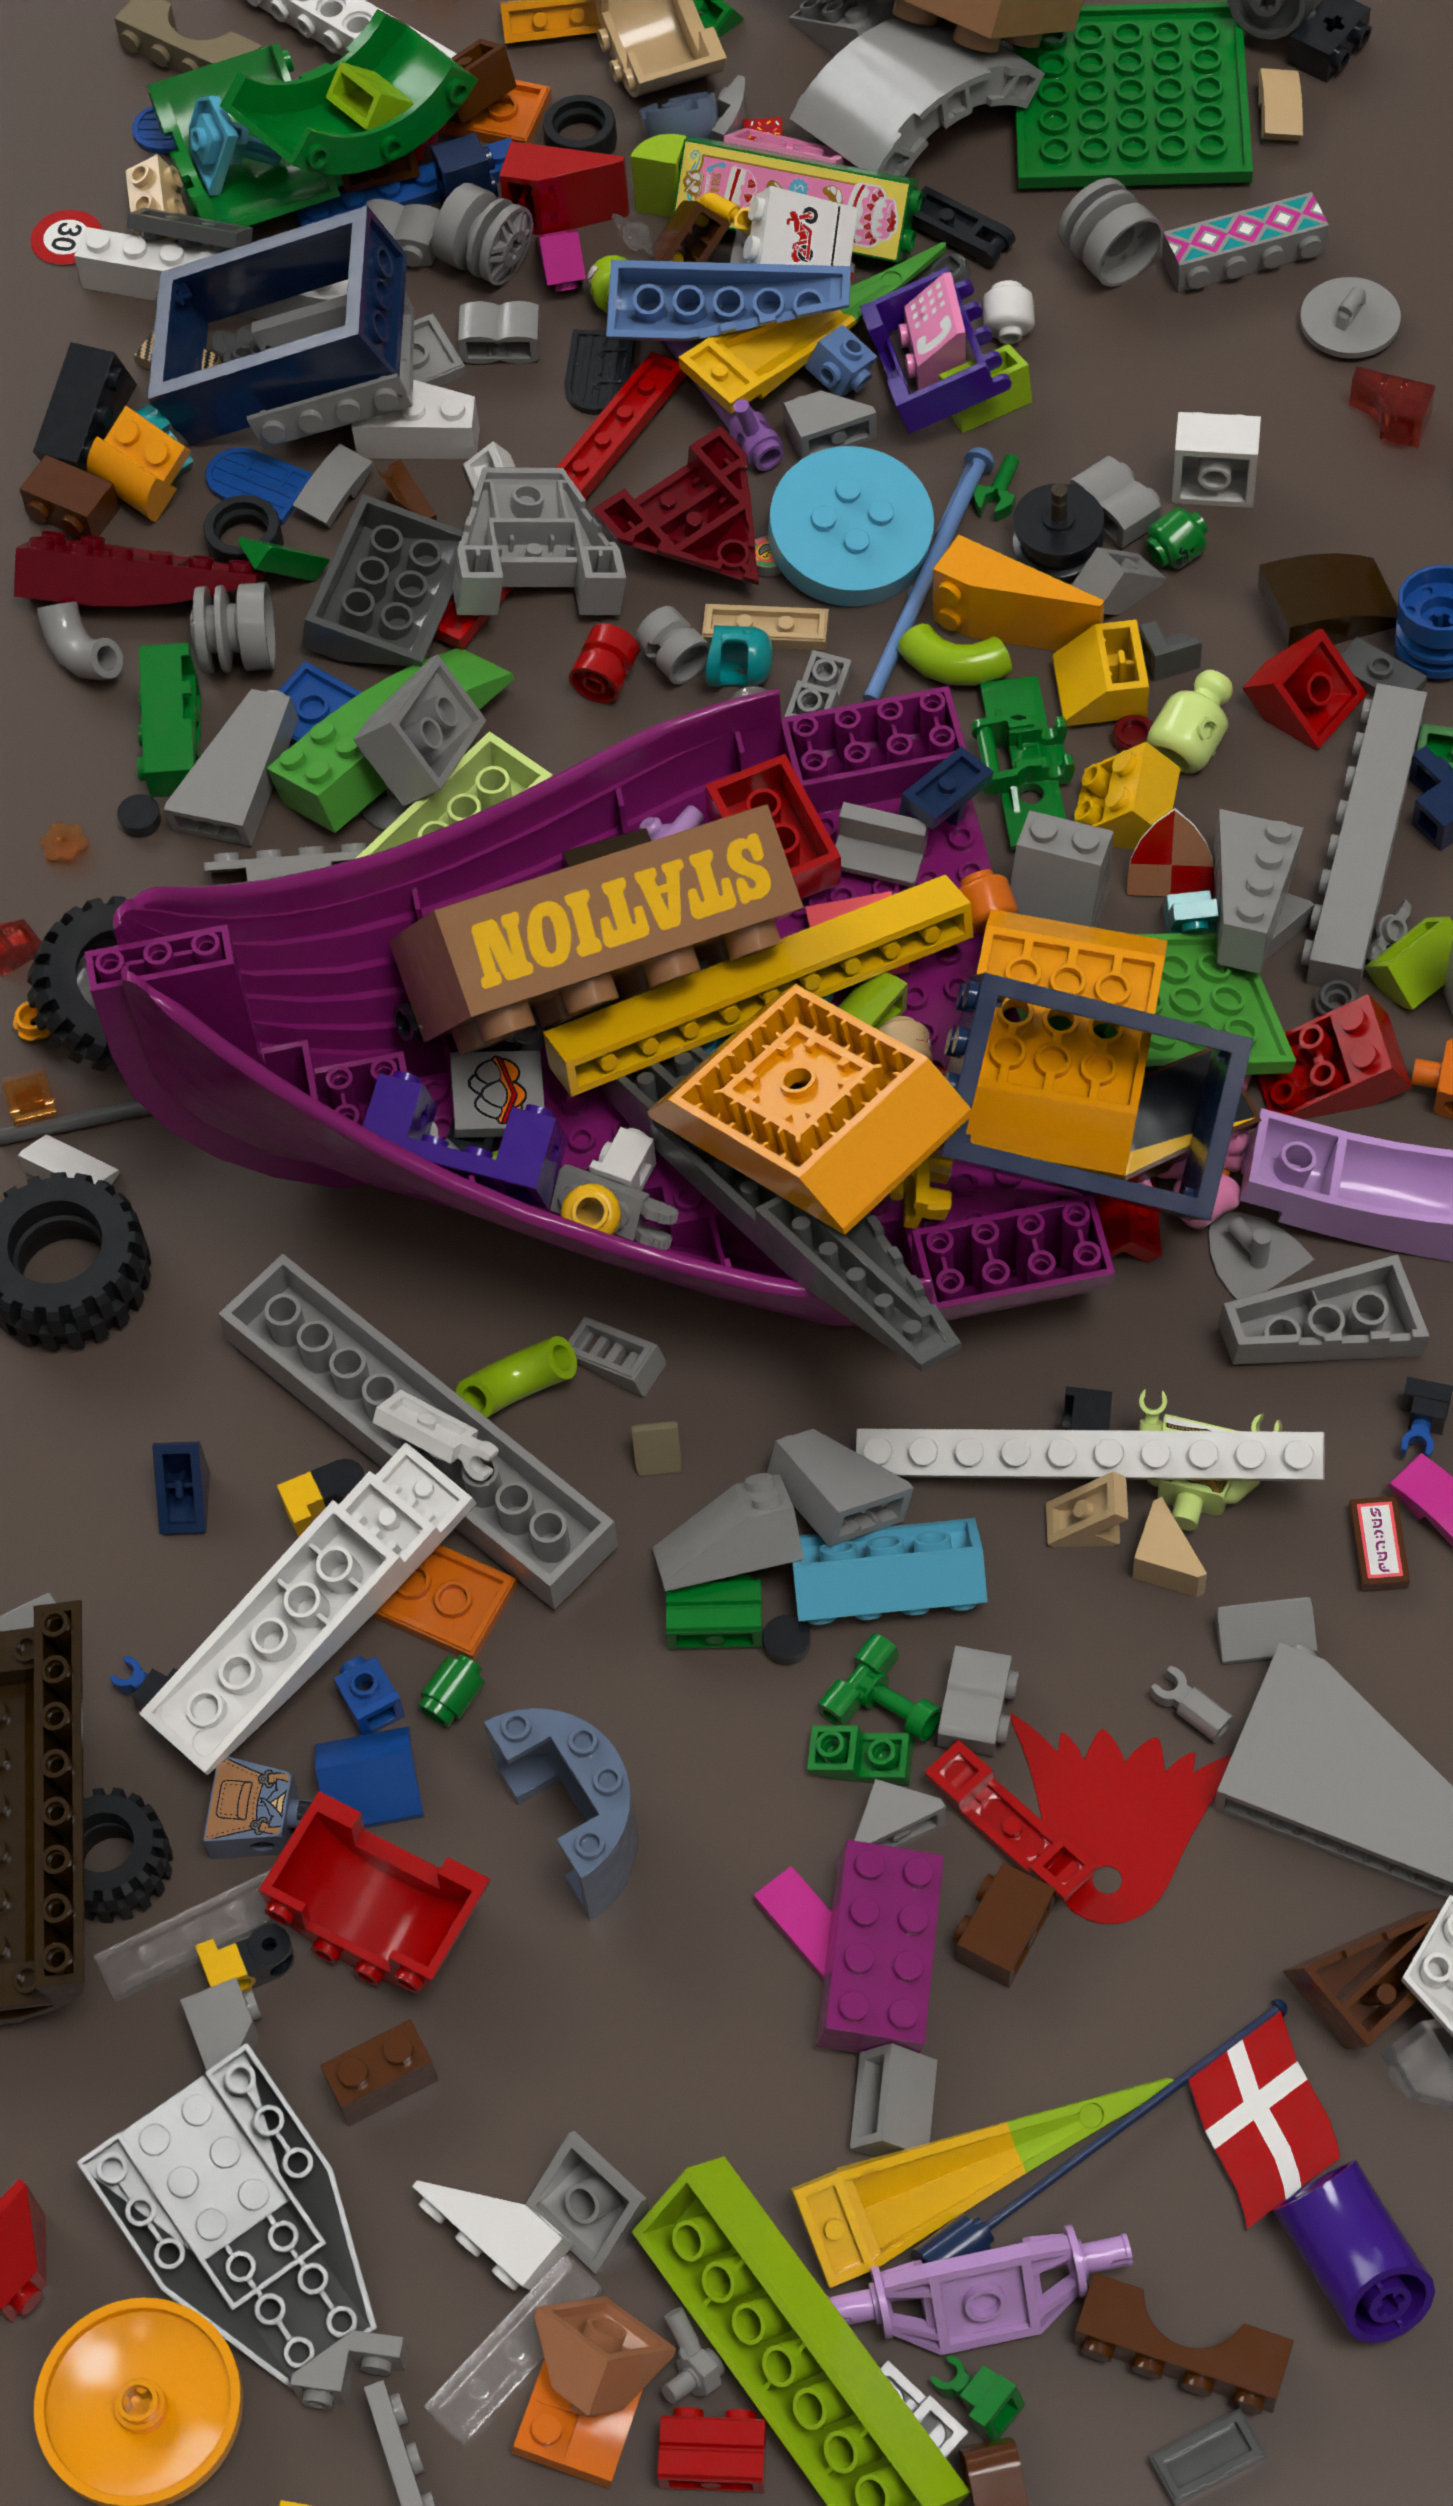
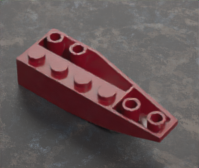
M43 531L41 536L30 537L28 542L16 547L14 597L64 603L77 602L78 604L89 606L135 607L170 604L193 600L196 587L207 586L210 595L214 596L217 585H224L226 591L229 592L236 590L239 584L258 583L265 578L266 572L255 570L250 561L230 560L229 563L214 561L213 557L203 555L186 557L174 555V553L168 551H149L105 544V538L99 536H81V540L76 541L66 539V534L63 532Z

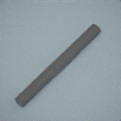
M136 1099L5 1126L0 1128V1146L43 1137L46 1134H57L150 1113Z

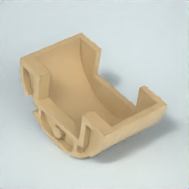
M594 0L602 28L597 30L601 50L603 53L608 51L612 60L609 64L615 83L622 82L632 97H639L716 74L725 69L727 57L714 26L704 28L693 0Z

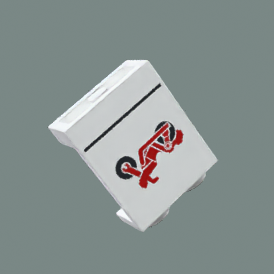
M769 186L756 194L751 200L748 211L749 220H752L751 232L744 244L743 257L747 259L746 263L850 266L858 208Z

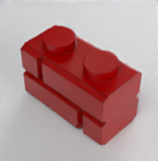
M694 2407L673 2409V2416L661 2415L657 2469L660 2489L764 2493L767 2450L766 2419H756V2412L746 2409L725 2411V2418L704 2417V2410Z

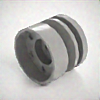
M1105 178L1086 186L1071 200L1059 221L1058 238L1068 250L1072 251L1078 260L1083 261L1086 268L1103 285L1114 287L1123 285L1136 278L1149 266L1158 254L1163 242L1164 228L1161 222L1144 205L1139 204L1135 196L1127 191L1126 187L1119 180Z
M463 183L453 190L439 211L433 229V253L438 260L457 269H468L473 276L483 278L492 285H502L512 278L526 257L533 232L532 214L526 207L513 204L508 199H497L494 193L473 183Z
M267 582L239 584L236 593V603H230L224 585H217L215 587L214 604H212L210 591L207 586L196 587L193 595L190 625L192 644L198 657L201 672L203 674H213L215 672L217 654L223 673L231 672L234 653H240L241 661L246 671L273 670L276 661L275 622L272 598Z

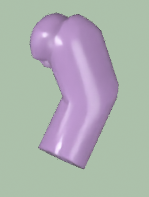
M688 805L673 823L662 824L659 818L648 817L641 822L639 829L646 828L651 841L697 827L704 820V816L699 809Z

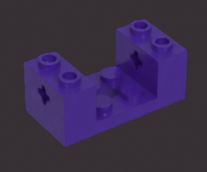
M394 1071L393 1076L378 1074L363 1127L466 1179H469L468 1175L474 1174L475 1181L478 1184L523 1203L546 1209L549 1208L568 1143L566 1134L557 1118L552 1117L553 1112L551 1110L527 1104L525 1110L512 1107L497 1158L492 1159L493 1153L475 1146H467L465 1151L449 1148L448 1141L429 1135L438 1106L429 1094L428 1089L420 1083L421 1079L403 1071Z

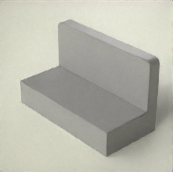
M843 802L839 815V835L835 845L841 856V871L908 887L915 886L927 847L928 826L916 818Z

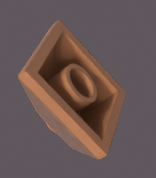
M606 2296L538 2306L534 2314L552 2389L568 2400L570 2407L575 2412L583 2416L597 2417L599 2414L623 2410L674 2357L676 2347Z

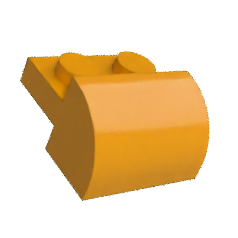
M125 406L104 440L98 436L95 438L87 458V471L90 474L112 482L117 497L156 523L177 490L171 483L192 450L133 409Z

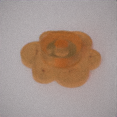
M64 822L53 823L48 829L49 834L43 835L40 839L41 846L45 848V859L49 862H58L62 859L65 862H73L77 858V853L86 851L89 847V840L82 834L81 826L72 824L68 827Z

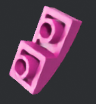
M1421 1453L1393 1478L1387 1486L1418 1520L1426 1517L1453 1547V1477Z

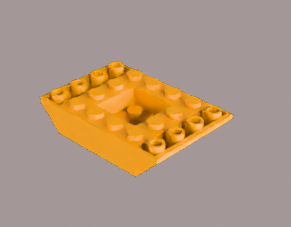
M797 984L773 997L647 1111L649 1118L844 1235L973 1115L970 1106L928 1057ZM809 1082L800 1089H790L794 1083L804 1084Z

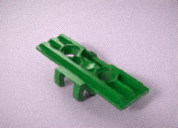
M1038 676L981 683L980 691L985 718L977 719L971 724V733L973 738L977 739L981 762L994 771L992 782L982 791L989 795L1000 794L1010 850H1016V845L1029 810L1066 819L1059 784L1071 783L1075 773L1072 754H1065L1064 741L1068 733L1065 717L1059 716L1055 718V726L1048 729ZM996 747H1006L1009 749L1012 769L1000 771ZM1033 790L1039 792L1043 798L1037 803L1028 804L1023 802L1019 796L1025 791Z

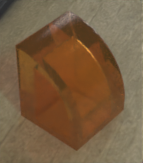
M45 1066L3 1078L2 1086L14 1126L57 1114Z

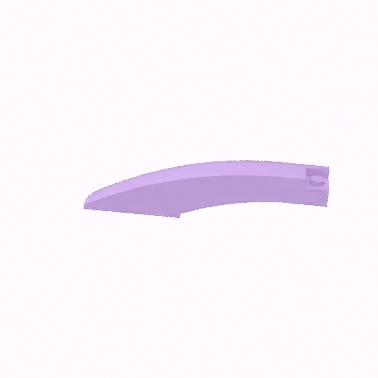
M1261 1108L1258 1115L1262 1121L1258 1123L1256 1128L1252 1129L1242 1164L1241 1174L1244 1175L1239 1201L1280 1211L1278 1222L1368 1246L1453 1262V1150L1400 1143L1351 1133Z

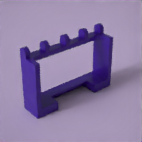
M947 267L860 306L868 332L877 348L889 379L887 383L895 405L909 434L1009 390L1012 385L1007 374H999L993 378L990 371L1000 367L1003 360L997 351H991L983 355L980 346L989 343L993 335L987 326L973 330L971 321L981 317L983 310L980 303L976 301L963 305L962 300L973 294L974 287L970 280H962L954 283L966 336L977 364L911 394L889 333L898 329V324L904 323V306L943 273H948Z

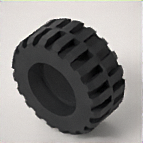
M112 896L106 904H103L101 898L87 900L81 909L74 906L65 912L61 920L53 924L38 946L27 978V982L32 985L27 994L29 1007L37 1008L38 1013L34 1021L38 1029L42 1031L48 1028L52 1036L48 1042L56 1050L62 1045L70 1050L71 1053L68 1059L80 1064L85 1058L92 1061V1069L105 1071L109 1065H115L116 1071L119 1072L111 1056L97 1010L86 1001L78 987L76 968L81 958L85 956L84 952L118 945L114 934L113 916L116 910L125 902L126 898L123 896Z
M66 1172L51 1173V1178L41 1180L39 1176L27 1179V1185L19 1189L13 1186L4 1192L5 1199L0 1203V1327L9 1335L18 1334L20 1341L28 1345L36 1346L38 1341H41L45 1349L59 1350L61 1344H70L71 1349L84 1347V1341L94 1337L98 1342L110 1336L108 1333L110 1328L116 1326L119 1329L130 1320L128 1311L130 1309L134 1311L139 1309L144 1300L142 1290H146L150 1285L151 1273L149 1266L152 1264L151 1256L137 1213L133 1212L131 1203L122 1193L115 1192L114 1186L104 1180H98L94 1184L91 1175L75 1173L74 1178H69ZM77 1238L91 1241L101 1247L97 1258L91 1266L70 1280L59 1283H41L23 1276L30 1259L40 1249L55 1241Z

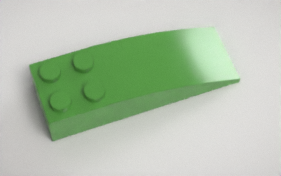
M456 648L439 654L478 709H481L515 680L513 673L464 649ZM430 658L425 659L424 662H423V665H424ZM412 665L358 694L320 723L313 726L305 736L292 747L285 750L280 757L266 768L285 806L336 833L387 789L384 780L369 760L363 756L353 739L367 719L410 679L421 666Z

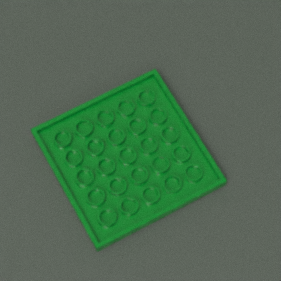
M1227 1L1083 5L1075 31L1043 34L1040 47L1027 48L1013 44L1014 53L1045 73L1028 107L1015 106L1018 189L1086 187L1099 179L1105 178L1119 180L1124 186L1252 182L1253 164L1243 29L1232 17Z

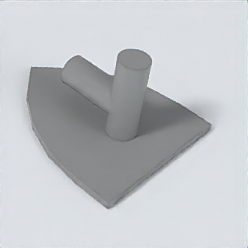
M1229 1211L1210 1224V1257L1218 1278L1235 1300L1273 1290L1315 1261L1308 1251L1288 1232L1263 1218L1242 1212Z

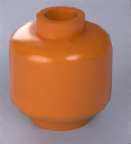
M986 869L972 873L960 881L961 887L959 890L971 902L973 934H985L991 909L1018 914V905L1005 876L993 874L992 870Z

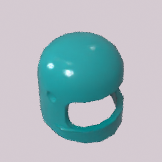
M714 625L705 673L708 686L739 685L751 687L760 685L767 680L773 664V646L769 635L764 630L756 627ZM747 669V675L733 670Z

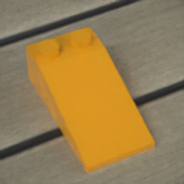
M959 534L933 568V621L949 631H956L970 638L986 640L995 636L1003 643L1058 651L1094 624L1104 622L1105 600Z

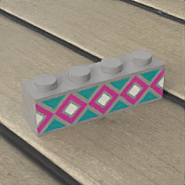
M1309 192L1165 231L1162 244V261L1177 292L1180 293L1326 253L1329 224L1313 193Z

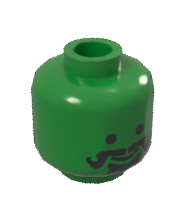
M1177 507L1148 527V539L1145 540V546L1152 559L1160 567L1168 566L1177 570L1204 553L1207 545L1205 534L1208 533V527L1197 512L1194 511L1190 514L1188 511Z

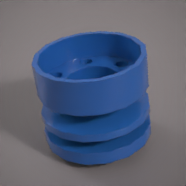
M1433 565L1419 569L1405 579L1399 590L1395 653L1401 662L1423 673L1430 679H1449L1453 677L1452 565Z

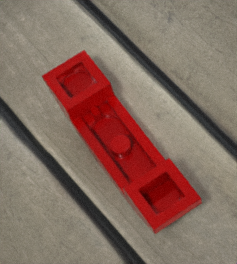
M959 1739L925 1771V1776L985 1840L1019 1870L1056 1888L1055 1896L1062 1901L1068 1900L1099 1869V1865L1064 1833L1061 1836L1057 1835L994 1778L993 1770Z

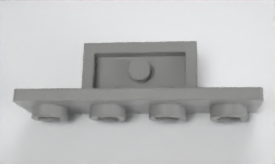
M366 843L342 844L341 852L324 853V846L298 848L299 855L282 856L281 849L256 851L255 859L239 860V853L237 852L213 854L214 862H203L204 871L207 873L246 871L247 882L265 880L325 868L333 864L353 860L366 849Z

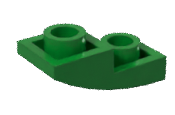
M812 1725L807 1771L809 1774L845 1781L874 1784L875 1779L894 1785H909L914 1739L909 1733H863L858 1725Z

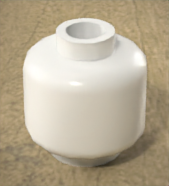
M1006 280L995 283L991 290L985 293L982 299L983 325L990 328L993 338H998L999 342L1004 344H1013L1021 341L1022 336L1032 331L1035 325V313L1031 291L1017 281Z

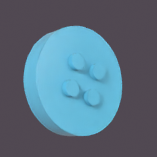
M856 446L824 449L803 458L792 466L776 487L771 502L768 523L770 550L774 561L783 575L795 587L810 597L838 606L858 607L873 605L901 593L918 577L930 550L934 530L933 507L929 495L918 477L907 466L892 456L874 449Z

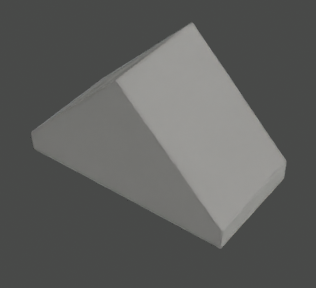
M875 1779L854 1841L899 1848L945 1826L946 1806L941 1798Z

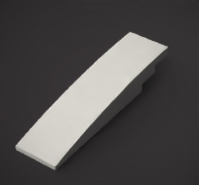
M405 1442L376 1475L369 1471L339 1505L334 1500L331 1501L139 1714L206 1775L210 1774L346 1643L424 1562L477 1503L469 1494Z

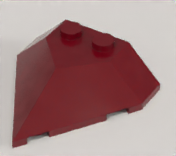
M719 426L689 446L687 465L635 499L624 488L592 509V514L619 543L759 585L751 496L747 476V456L722 426Z

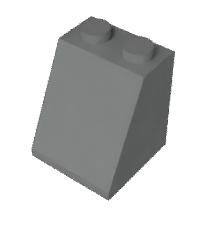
M1029 810L1016 845L1010 883L1018 905V914L1097 928L1110 893L1113 831Z

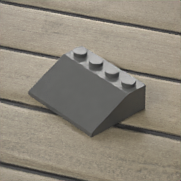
M362 494L305 618L302 648L343 662L422 667L453 596L452 584L456 554L464 530Z

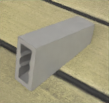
M251 689L166 802L163 810L173 831L252 846L274 787L266 768L288 749L299 720L290 696L278 690H267L265 692Z

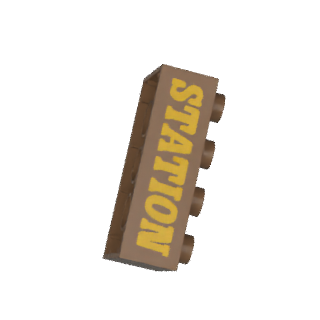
M768 804L436 909L388 941L424 1043L452 1034L459 1056L508 1040L511 1038L510 1035L535 1026L536 1023L530 1009L532 1007L535 1008L541 1028H546L593 1011V1007L619 998L614 980L616 981L622 1001L701 971L698 960H708L710 967L728 959L735 961L782 944L775 922L804 907Z

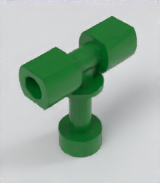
M877 1633L871 1635L854 1657L857 1668L846 1682L837 1679L817 1704L820 1715L833 1725H847L862 1705L871 1709L879 1704L906 1720L905 1731L922 1742L927 1741L937 1730L940 1724L942 1708L927 1699H922L915 1704L888 1688L889 1677L886 1674L898 1660L899 1654L895 1644Z

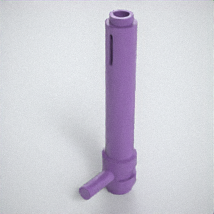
M702 340L663 342L679 362V356L701 343ZM693 381L728 428L729 435L746 453L748 464L760 471H767L777 466L784 456L783 443L777 433L771 429L765 417L760 412L754 411L746 399L737 400L733 407L735 412L730 414Z

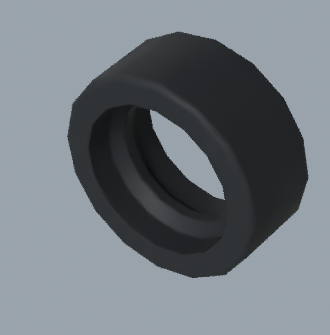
M572 95L553 103L544 115L543 133L545 146L602 154H612L615 150L617 142L616 121L612 108L604 100L592 95ZM577 123H590L601 128L598 134L583 140H569L559 135L562 129Z
M250 495L229 497L217 503L207 514L203 525L209 556L213 557L214 561L229 563L230 560L249 561L241 547L227 545L220 541V537L227 529L242 523H255L267 528V532L259 541L283 546L284 541L278 512L271 503L260 497Z

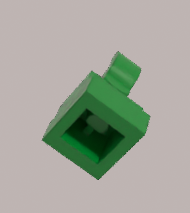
M947 2356L946 2359L951 2369L957 2372V2375L950 2382H943L938 2377L932 2376L931 2382L935 2390L943 2397H957L963 2401L969 2413L968 2416L979 2436L987 2441L1000 2439L1026 2405L1017 2386L985 2365L981 2367L972 2379L968 2375L963 2363L957 2357Z

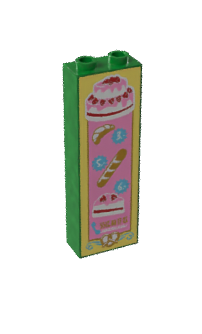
M694 136L684 139L673 214L683 200L695 201L707 192L716 193L739 205L740 209L750 206L751 200L756 194L769 186H774L858 208L852 254L900 262L906 259L907 254H911L914 249L916 231L911 230L913 215H918L920 211L923 192L918 190V179ZM731 223L728 229L736 231L737 227H735L734 223Z

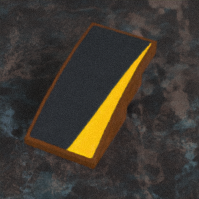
M1206 1048L1144 1074L1125 1175L1126 1181L1139 1183L1168 1172L1175 1163L1187 1159L1212 1048ZM1242 1087L1231 1137L1256 1128L1258 1123L1262 1121L1244 1087Z

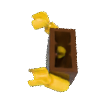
M712 192L704 193L695 201L683 200L653 245L652 250L655 261L706 262L731 223H734L735 227L746 236L750 235L751 230L749 228L752 220H749L748 217L749 207L740 209L739 205Z

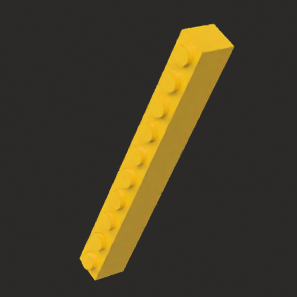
M946 874L784 937L781 939L782 944L735 961L728 959L689 976L543 1032L549 1067L569 1095L573 1097L736 1032L773 997L795 984L822 998L973 938L971 902Z

